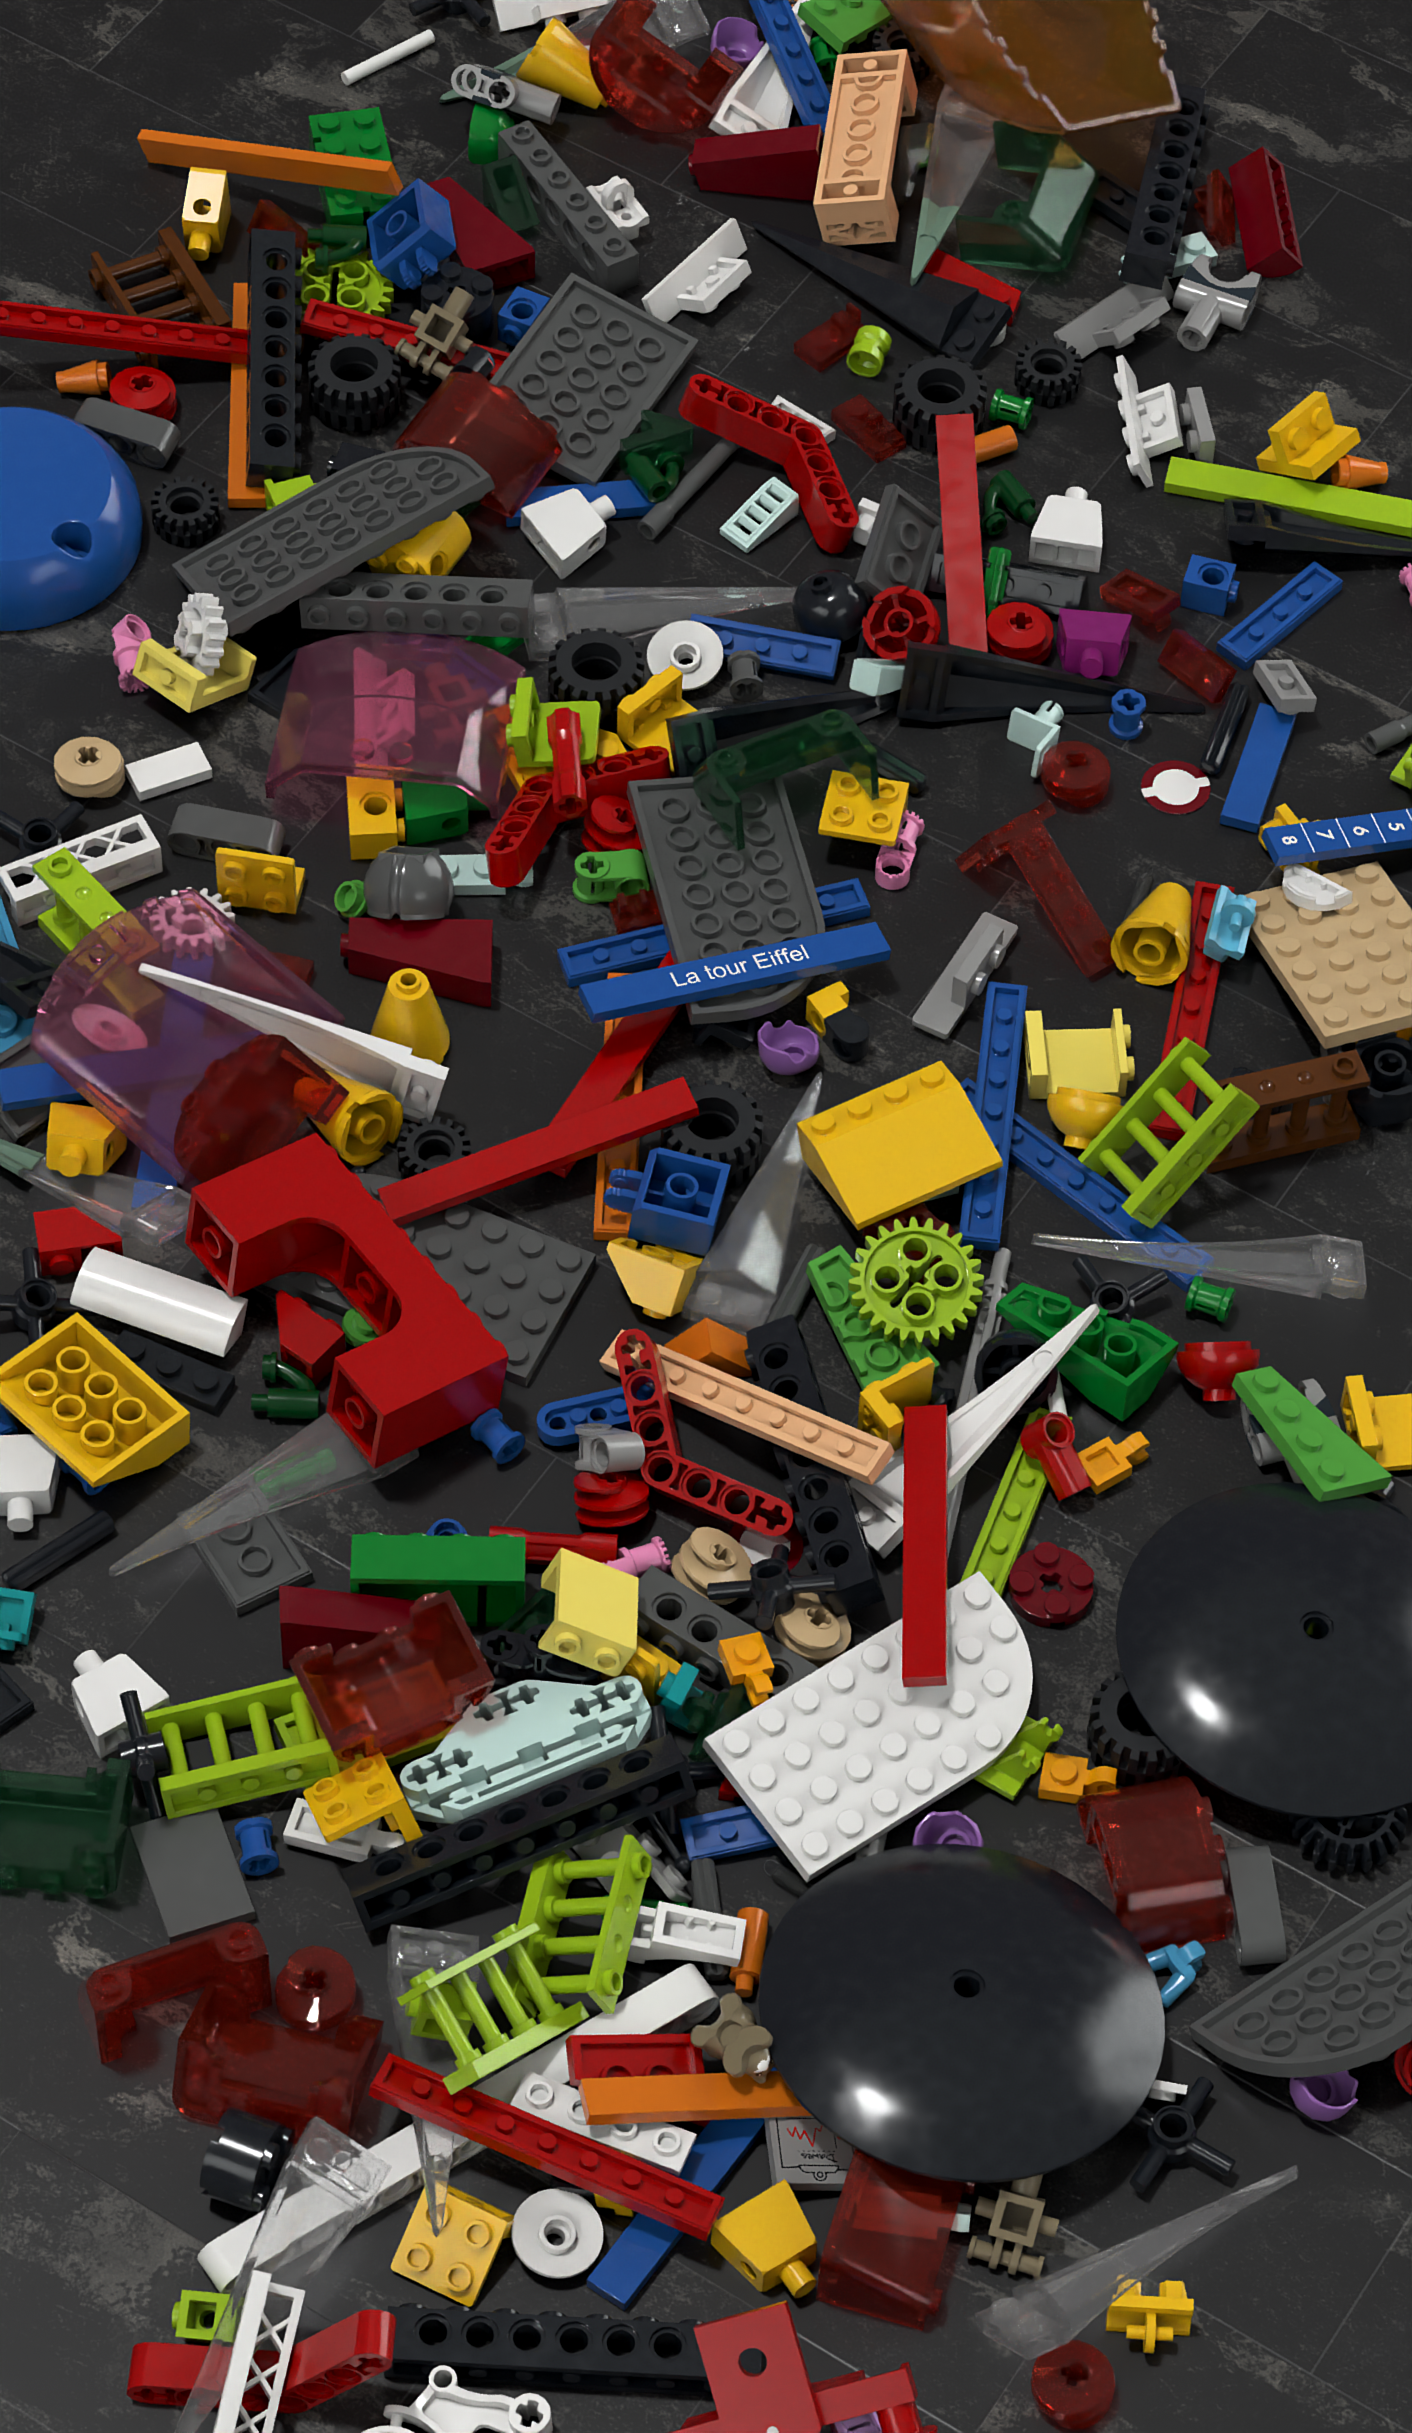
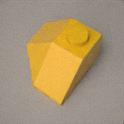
M619 1237L609 1241L606 1250L632 1303L642 1306L644 1314L657 1319H666L667 1316L671 1317L682 1311L705 1269L707 1260L681 1250L655 1244V1247L643 1245L642 1249L636 1248L638 1242L629 1238Z

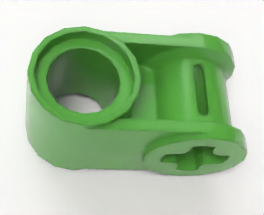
M636 849L608 852L589 851L582 853L575 860L574 870L578 877L573 882L572 892L574 897L583 903L632 902L644 898L650 891L645 858L641 851ZM588 863H591V873L588 870ZM591 883L594 886L593 893H591Z

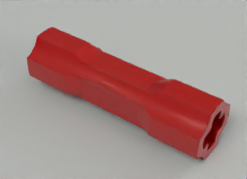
M568 707L558 708L554 710L553 714L546 717L548 743L552 750L554 778L551 782L553 808L555 813L562 814L566 818L579 817L582 811L588 809L586 780L582 775L580 747L583 744L581 717L579 713L571 711Z
M490 1525L489 1537L500 1534L526 1537V1564L549 1565L561 1548L600 1563L617 1560L618 1534L585 1532L580 1535L530 1532L519 1527Z

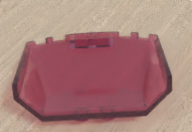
M364 631L331 637L299 648L288 684L266 777V798L275 799L277 787L301 773L457 786L490 809L491 818L499 819L512 747H508L506 742V725L512 723L513 720L510 714L509 699L511 694H516L517 679L526 677V669L493 649L472 641L444 634Z
M194 888L179 890L177 895L157 899L156 896L143 901V905L125 913L123 911L118 912L85 936L57 968L44 996H42L34 1020L30 1047L62 1078L181 1185L204 1176L295 1087L298 1078L303 1073L312 1069L316 1063L246 1023L189 995L141 975L138 972L141 963L343 1026L345 1021L343 1014Z

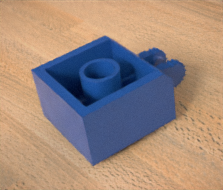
M419 178L405 188L399 196L394 197L366 220L374 266L378 272L403 290L408 287L412 290L417 289L422 285L421 279L425 274L431 277L438 272V263L441 260L447 259L456 249L449 200Z
M658 1147L650 1150L644 1173L630 1169L625 1170L624 1168L612 1170L609 1183L613 1188L609 1187V1189H606L603 1202L609 1208H613V1210L618 1209V1211L632 1214L628 1232L629 1238L708 1257L731 1165Z

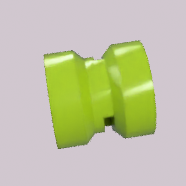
M866 325L861 327L855 336L854 345L847 355L846 362L848 367L859 376L874 377L878 375L883 367L884 357L889 353L892 345L890 335L877 326Z

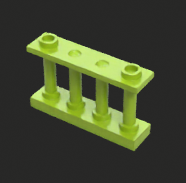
M66 847L32 866L33 872L55 894L56 905L38 916V925L118 1011L133 1024L164 1006V995L146 976L138 972L142 961L160 951L159 944Z
M1184 1037L1170 1051L1167 1058L1077 1158L1082 1164L1103 1177L1110 1171L1131 1193L1130 1197L1121 1207L1131 1217L1151 1229L1260 1108V1105L1252 1097L1231 1083L1223 1090L1201 1067L1211 1055L1187 1037ZM1190 1079L1213 1102L1197 1121L1174 1098ZM1162 1110L1185 1132L1184 1136L1170 1151L1147 1128ZM1136 1140L1158 1163L1143 1182L1120 1159Z
M316 1672L144 1713L149 1734L161 1731L169 1761L171 1775L158 1778L167 1818L173 1819L313 1785L323 1778L338 1774L339 1768L332 1738L328 1737L318 1740L310 1709L311 1705L322 1702ZM293 1712L301 1744L275 1750L268 1720ZM251 1724L258 1754L232 1761L225 1730ZM208 1734L215 1765L189 1771L182 1740Z
M624 1835L619 1858L572 1861L564 1851H561L533 1863L517 1925L519 1930L536 1922L540 1928L539 1931L522 1940L521 1943L550 1994L588 1993L605 2014H614L618 1995H620L623 1989V1974L646 1880L652 1870L651 1856L633 1835ZM614 1876L609 1896L566 1899L569 1884L573 1879ZM604 1915L600 1935L556 1938L559 1923L563 1917ZM595 1954L590 1974L546 1977L549 1962L553 1956ZM509 1959L504 1976L528 2018H535L538 2008Z
M536 1922L519 1930L516 1923L508 1926L492 1936L495 1944L439 1974H436L433 1967L410 1979L409 1983L413 1989L396 1998L400 2006H403L422 1996L457 2057L454 2063L458 2070L442 2079L450 2095L457 2093L590 2017L581 2001L564 2010L560 2002L555 2003L521 1943L522 1940L540 1930ZM503 1951L507 1953L540 2012L537 2015L540 2021L538 2025L533 2017L529 2019L494 1958V1956ZM478 1965L513 2027L510 2030L513 2039L510 2040L506 2032L504 2034L500 2033L466 1971ZM449 1980L485 2042L482 2048L486 2054L483 2056L478 2048L475 2050L472 2048L438 1987Z

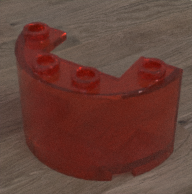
M617 0L595 31L589 47L591 74L606 103L639 128L655 132L684 133L705 124L714 115L744 68L715 47L702 67L698 69L642 28L658 4L652 0Z
M472 371L470 374L463 372L447 374L392 447V451L412 447H443L470 456L491 476L495 485V489L489 491L480 499L482 504L511 519L561 455L563 449L555 438L558 434L556 429L546 421L540 420L520 403L518 395L511 388L505 385L497 387L476 371Z
M260 1034L235 1048L223 1059L218 1058L212 1061L205 1070V1077L195 1090L183 1099L180 1105L182 1113L174 1136L176 1159L185 1170L201 1183H204L284 1147L306 1116L326 1125L350 1092L285 1036Z
M450 1590L439 1595L437 1592L423 1595L415 1601L414 1606L409 1607V1624L400 1628L396 1625L387 1627L378 1632L375 1639L360 1646L358 1643L346 1645L335 1653V1657H333V1650L328 1643L319 1648L317 1645L305 1647L294 1655V1659L289 1660L291 1669L334 1756L338 1760L352 1762L355 1760L354 1755L363 1754L364 1758L380 1752H382L384 1757L416 1746L463 1718L461 1714L463 1707L469 1702L473 1706H478L490 1693L495 1679Z
M1179 1776L1079 1796L1076 1802V1811L1087 1845L1093 1843L1098 1845L1114 1897L1112 1912L1120 1919L1122 1926L1132 1933L1145 1954L1170 1944H1175L1178 1948H1181L1192 1941L1202 1944L1225 1939L1226 1922L1232 1921L1234 1914L1228 1894H1225L1220 1861H1224L1226 1857L1224 1842L1220 1834H1213L1211 1827L1213 1810L1208 1796H1200L1190 1778Z

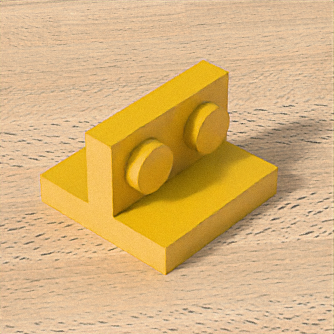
M1314 391L1268 429L1272 444L1256 457V461L1260 471L1316 480L1356 446L1361 439L1357 428L1335 424L1326 393Z

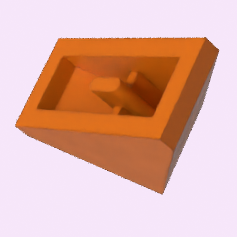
M707 1317L664 1344V1347L736 1378L752 1376L744 1354V1350L748 1349L747 1338Z

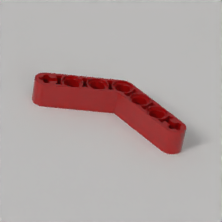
M706 374L693 375L679 404L678 410L680 415L685 420L783 465L793 490L799 495V504L819 547L827 552L836 554L846 550L858 524L859 517L820 429L806 420Z
M648 746L597 759L591 764L581 765L582 775L586 780L588 809L582 811L579 817L566 818L562 814L554 812L551 784L554 778V771L527 779L485 843L490 883L501 888L512 887L521 883L557 825L561 822L584 817L588 810H590L591 803L595 798L602 795H614L629 801L626 793L628 781L672 778L668 750L661 746Z
M628 1329L622 1332L615 1343V1355L632 1432L639 1434L645 1447V1460L640 1469L646 1483L659 1494L772 1542L782 1544L794 1539L799 1530L794 1520L795 1511L788 1503L682 1457L659 1349L656 1343L642 1330ZM636 1344H641L644 1348L639 1351L641 1364L646 1369H640L637 1361L630 1355L635 1352ZM645 1383H654L655 1392L653 1396L644 1401L638 1400L637 1391L639 1387ZM654 1423H662L664 1425L662 1436L655 1441H647V1428ZM664 1463L672 1464L673 1471L669 1479L662 1482L655 1481L654 1474L657 1467ZM703 1479L710 1480L711 1488L709 1493L702 1498L693 1497L692 1489L695 1483ZM738 1496H748L749 1506L746 1511L741 1514H732L730 1511L731 1502ZM762 1509L766 1514L775 1518H779L782 1515L787 1520L785 1525L777 1524L774 1528L766 1518L761 1517Z
M363 2310L292 2346L277 2413L297 2414L305 2412L390 2369L393 2360L396 2317L382 2310ZM158 2342L138 2343L132 2349L126 2393L131 2399L142 2403L219 2409L233 2348ZM254 2349L252 2355L261 2373L276 2365L280 2357L278 2351ZM250 2368L246 2382L255 2377ZM276 2373L266 2378V2381L270 2385L271 2389L273 2387ZM258 2383L243 2393L241 2404L246 2411L263 2412L268 2408L269 2399Z

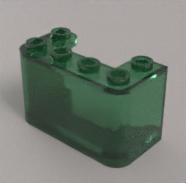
M108 1758L105 1771L97 1774V1768L88 1767L86 1778L2 1770L0 1764V1888L6 1890L16 1889L17 1887L39 1889L48 1894H58L61 1892L82 1893L87 1897L96 1899L104 1898L107 1894L116 1891L134 1797L131 1760Z

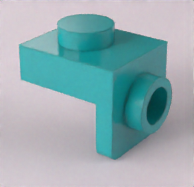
M0 1587V1649L14 1651L15 1644L28 1645L37 1598L36 1593Z
M684 1662L676 1674L670 1671L667 1672L656 1694L662 1697L659 1705L665 1706L667 1722L692 1734L697 1728L711 1697L692 1686L699 1669Z

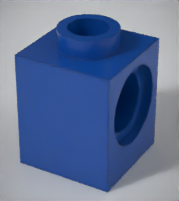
M517 286L497 314L498 340L516 347L549 303L550 298Z
M1192 554L1183 580L1180 607L1224 617L1228 602L1235 603L1239 592L1240 581L1234 580L1236 564Z

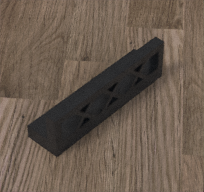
M939 549L934 555L928 590L946 594L943 549ZM982 557L983 581L986 567L990 568L991 564L987 562L988 557ZM1010 562L1009 566H1005L1008 576L1003 601H999L998 604L1011 602L1028 603L1038 607L1043 612L1059 615V608L1079 610L1082 592L1086 587L1087 576Z

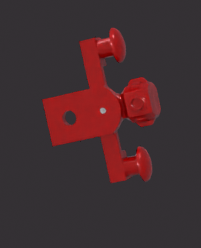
M786 2300L699 2324L693 2328L717 2410L689 2417L679 2430L668 2433H820L824 2425L875 2411L882 2433H937L938 2427L937 2425L922 2426L915 2403L918 2392L909 2362L902 2363L898 2370L866 2378L863 2369L811 2383ZM756 2348L762 2351L767 2359L766 2369L757 2374L747 2372L742 2367L740 2361L741 2353L744 2350Z

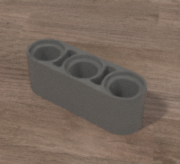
M87 398L73 418V420L100 435L122 459L155 469L163 468L182 437L178 427L166 419L99 398Z
M185 803L177 808L166 842L178 854L215 861L218 847L279 856L287 831L280 822L271 818Z
M1269 1846L1223 1848L1222 1871L1239 1966L1285 1963L1286 1939Z

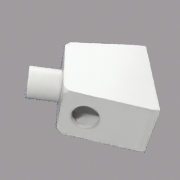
M1081 487L1068 488L1065 496H1048L1031 533L1028 562L1099 573L1103 544L1101 504L1097 501L1087 500L1088 494Z
M572 488L522 508L520 529L562 580L603 547L606 541V525L604 521L614 516L616 510L612 501L606 495L589 503L578 489Z
M35 1434L0 1435V1516H7V1526L15 1532L30 1530L33 1527L34 1514H48L53 1510L61 1469L58 1463L60 1457Z
M88 1650L80 1654L74 1661V1667L80 1676L71 1683L73 1702L100 1759L119 1749L118 1741L130 1739L119 1696L121 1693L130 1690L137 1691L147 1732L148 1728L144 1713L170 1706V1698L167 1692L126 1654H118L103 1662L95 1650Z

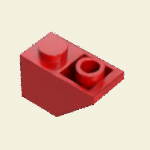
M76 1207L33 1212L42 1276H61L80 1271L85 1259L94 1247L123 1256L121 1234Z
M281 1289L276 1293L281 1361L307 1375L316 1386L333 1370L335 1357L346 1353L345 1332L334 1320L324 1319L314 1312L303 1299L292 1297Z

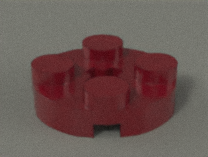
M1051 1542L1039 1543L1034 1550L1021 1555L1010 1570L1008 1590L1011 1596V1604L1020 1617L1036 1626L1050 1627L1051 1623H1061L1064 1621V1626L1073 1624L1086 1614L1091 1605L1094 1572L1080 1556L1072 1551L1057 1547ZM1043 1582H1057L1058 1587L1062 1590L1052 1589L1047 1593L1043 1591Z

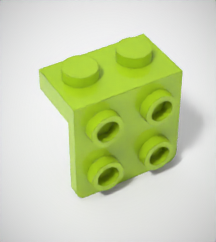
M533 677L518 678L516 694H511L509 699L510 714L513 720L512 723L506 725V742L508 747L514 748L519 768L553 766L552 750L548 743L546 717L553 714L555 709L567 707L571 711L579 713L581 717L583 744L580 747L581 765L593 763L596 760L601 718L600 703L598 701L540 703Z

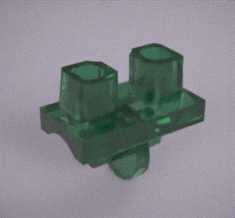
M732 1685L729 1692L719 1693L714 1704L712 1703L715 1695L710 1691H704L701 1698L689 1697L686 1699L682 1712L690 1720L687 1729L693 1733H698L700 1730L688 1755L690 1759L695 1762H702L707 1757L712 1759L702 1747L704 1739L754 1709L747 1700L742 1698L746 1690L744 1685Z

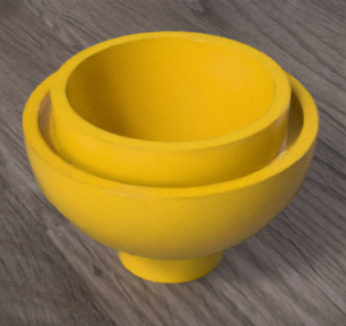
M1057 1087V1093H1048L1047 1109L1051 1120L1065 1134L1063 1146L1082 1150L1088 1147L1089 1143L1099 1135L1123 1106H1121L1122 1098L1068 1087Z

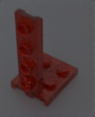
M1048 799L1033 810L1014 818L1001 828L989 832L958 856L955 861L962 873L974 866L980 872L997 862L998 858L1006 853L1011 854L1081 972L1086 977H1090L1114 963L1111 956L1112 938L1043 825L1044 822L1057 813Z

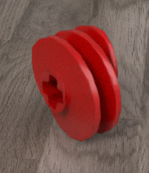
M136 366L117 373L110 382L111 403L168 421L172 420L177 410L176 388L173 380L165 372L153 367Z
M1011 602L1002 604L991 611L986 621L987 645L993 653L1041 665L1050 656L1053 646L1054 629L1050 618L1041 609L1028 603Z
M602 795L595 798L584 818L586 829L581 834V841L585 848L591 852L636 849L643 853L629 801L614 795Z
M585 1471L574 1477V1487L578 1489L574 1492V1503L582 1508L575 1513V1517L581 1524L593 1527L624 1526L639 1521L649 1511V1501L647 1499L650 1495L649 1485L643 1478L633 1473L620 1471L599 1474Z

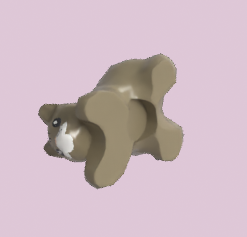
M727 1993L719 2000L721 2014L716 2022L711 2025H696L690 2034V2042L694 2047L704 2049L710 2057L722 2060L726 2072L734 2078L742 2077L746 2073L756 2082L764 2083L766 2082L767 2074L775 2067L769 2051L773 2037L766 2028L757 2025L753 2012L742 2003L741 1997L738 1994Z

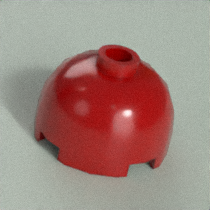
M902 585L887 588L873 598L874 603L869 608L867 617H863L862 620L863 636L869 648L881 658L904 665L908 641L937 645L941 632L940 616L927 596L918 590Z

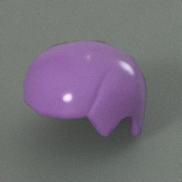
M727 17L719 20L713 30L710 43L711 53L717 63L731 71H745L764 46V42L758 39L757 26L738 17Z
M787 1020L779 1028H774L772 1023L767 1021L757 1032L761 1062L773 1073L795 1075L813 1067L819 1058L820 1046L818 1036L807 1027L794 1025L791 1020Z
M933 1811L928 1813L916 1826L913 1846L923 1844H961L983 1847L984 1841L978 1825L961 1812Z
M1348 2070L1320 2076L1290 2077L1289 2091L1296 2108L1313 2120L1329 2122L1345 2115L1358 2101L1355 2098L1358 2080L1350 2076Z

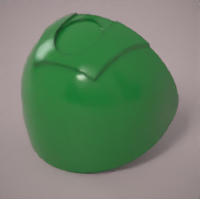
M476 102L469 130L468 158L470 162L474 164L498 162V132L516 125L514 120L502 109Z

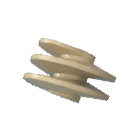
M98 737L76 738L62 745L54 756L56 782L63 791L73 796L84 798L113 797L121 790L125 782L124 759L119 749L109 741Z
M711 1527L696 1528L690 1538L682 1544L679 1553L674 1555L671 1560V1571L675 1579L708 1600V1583L751 1580L749 1572L752 1567L751 1560L744 1548L733 1537L719 1529ZM738 1598L710 1601L716 1605H727L735 1602Z
M811 1592L794 1594L796 1601L794 1607L788 1612L776 1616L774 1621L775 1634L784 1647L821 1668L845 1653L851 1641L850 1623L846 1615L837 1617L830 1603L822 1605L817 1594Z

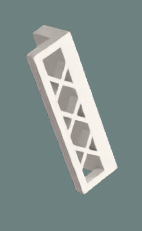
M139 814L0 867V882L10 898L12 917L19 927L37 920L40 914L56 905L55 894L33 872L32 866L63 847H66L89 873L110 892L163 872L161 846L143 816ZM138 830L144 839L134 844L120 841L122 835ZM93 846L107 848L105 855L97 858L86 856L84 853L86 849ZM22 873L35 876L31 883L18 888L15 887L11 880V877Z
M253 2270L244 2300L213 2433H242L247 2429L250 2433H259L255 2424L264 2419L262 2433H272L305 2290L271 2283L272 2274ZM267 2295L293 2301L289 2318L272 2327L263 2313ZM261 2323L266 2332L257 2336ZM286 2328L282 2343L277 2333ZM270 2337L280 2353L279 2362L261 2373L252 2355L254 2347ZM250 2368L255 2377L246 2382ZM276 2373L273 2387L271 2389L270 2385L266 2381V2378ZM259 2383L269 2399V2404L265 2411L251 2419L241 2404L242 2397L245 2391ZM239 2414L244 2424L235 2428Z

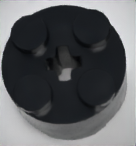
M456 262L444 263L438 272L431 277L428 276L422 284L421 312L427 314L432 303L443 308L455 286L465 290L474 297L473 302L462 319L469 328L465 337L475 344L481 345L490 337L494 329L493 281L489 276L472 268L461 267Z
M1397 1032L1359 1040L1355 1046L1369 1076L1370 1086L1349 1090L1347 1099L1351 1108L1362 1117L1363 1122L1372 1127L1401 1123L1412 1118V1038L1410 1037L1408 1041L1396 1037Z
M230 2107L224 2112L217 2124L218 2127L225 2129L223 2134L219 2137L218 2141L210 2140L200 2174V2187L205 2190L201 2194L253 2213H260L264 2211L269 2196L277 2198L282 2190L286 2172L280 2170L283 2156H287L291 2150L295 2138V2130L286 2127L283 2123Z

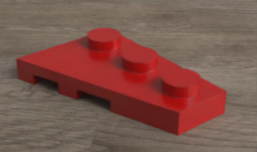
M690 2034L570 2035L565 2040L570 2085L579 2087L580 2080L584 2078L705 2074L702 2049L693 2046L690 2042ZM710 2120L687 2122L705 2127Z

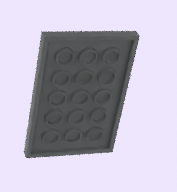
M571 272L465 414L464 423L577 484L587 483L595 486L597 482H601L693 355L699 340Z

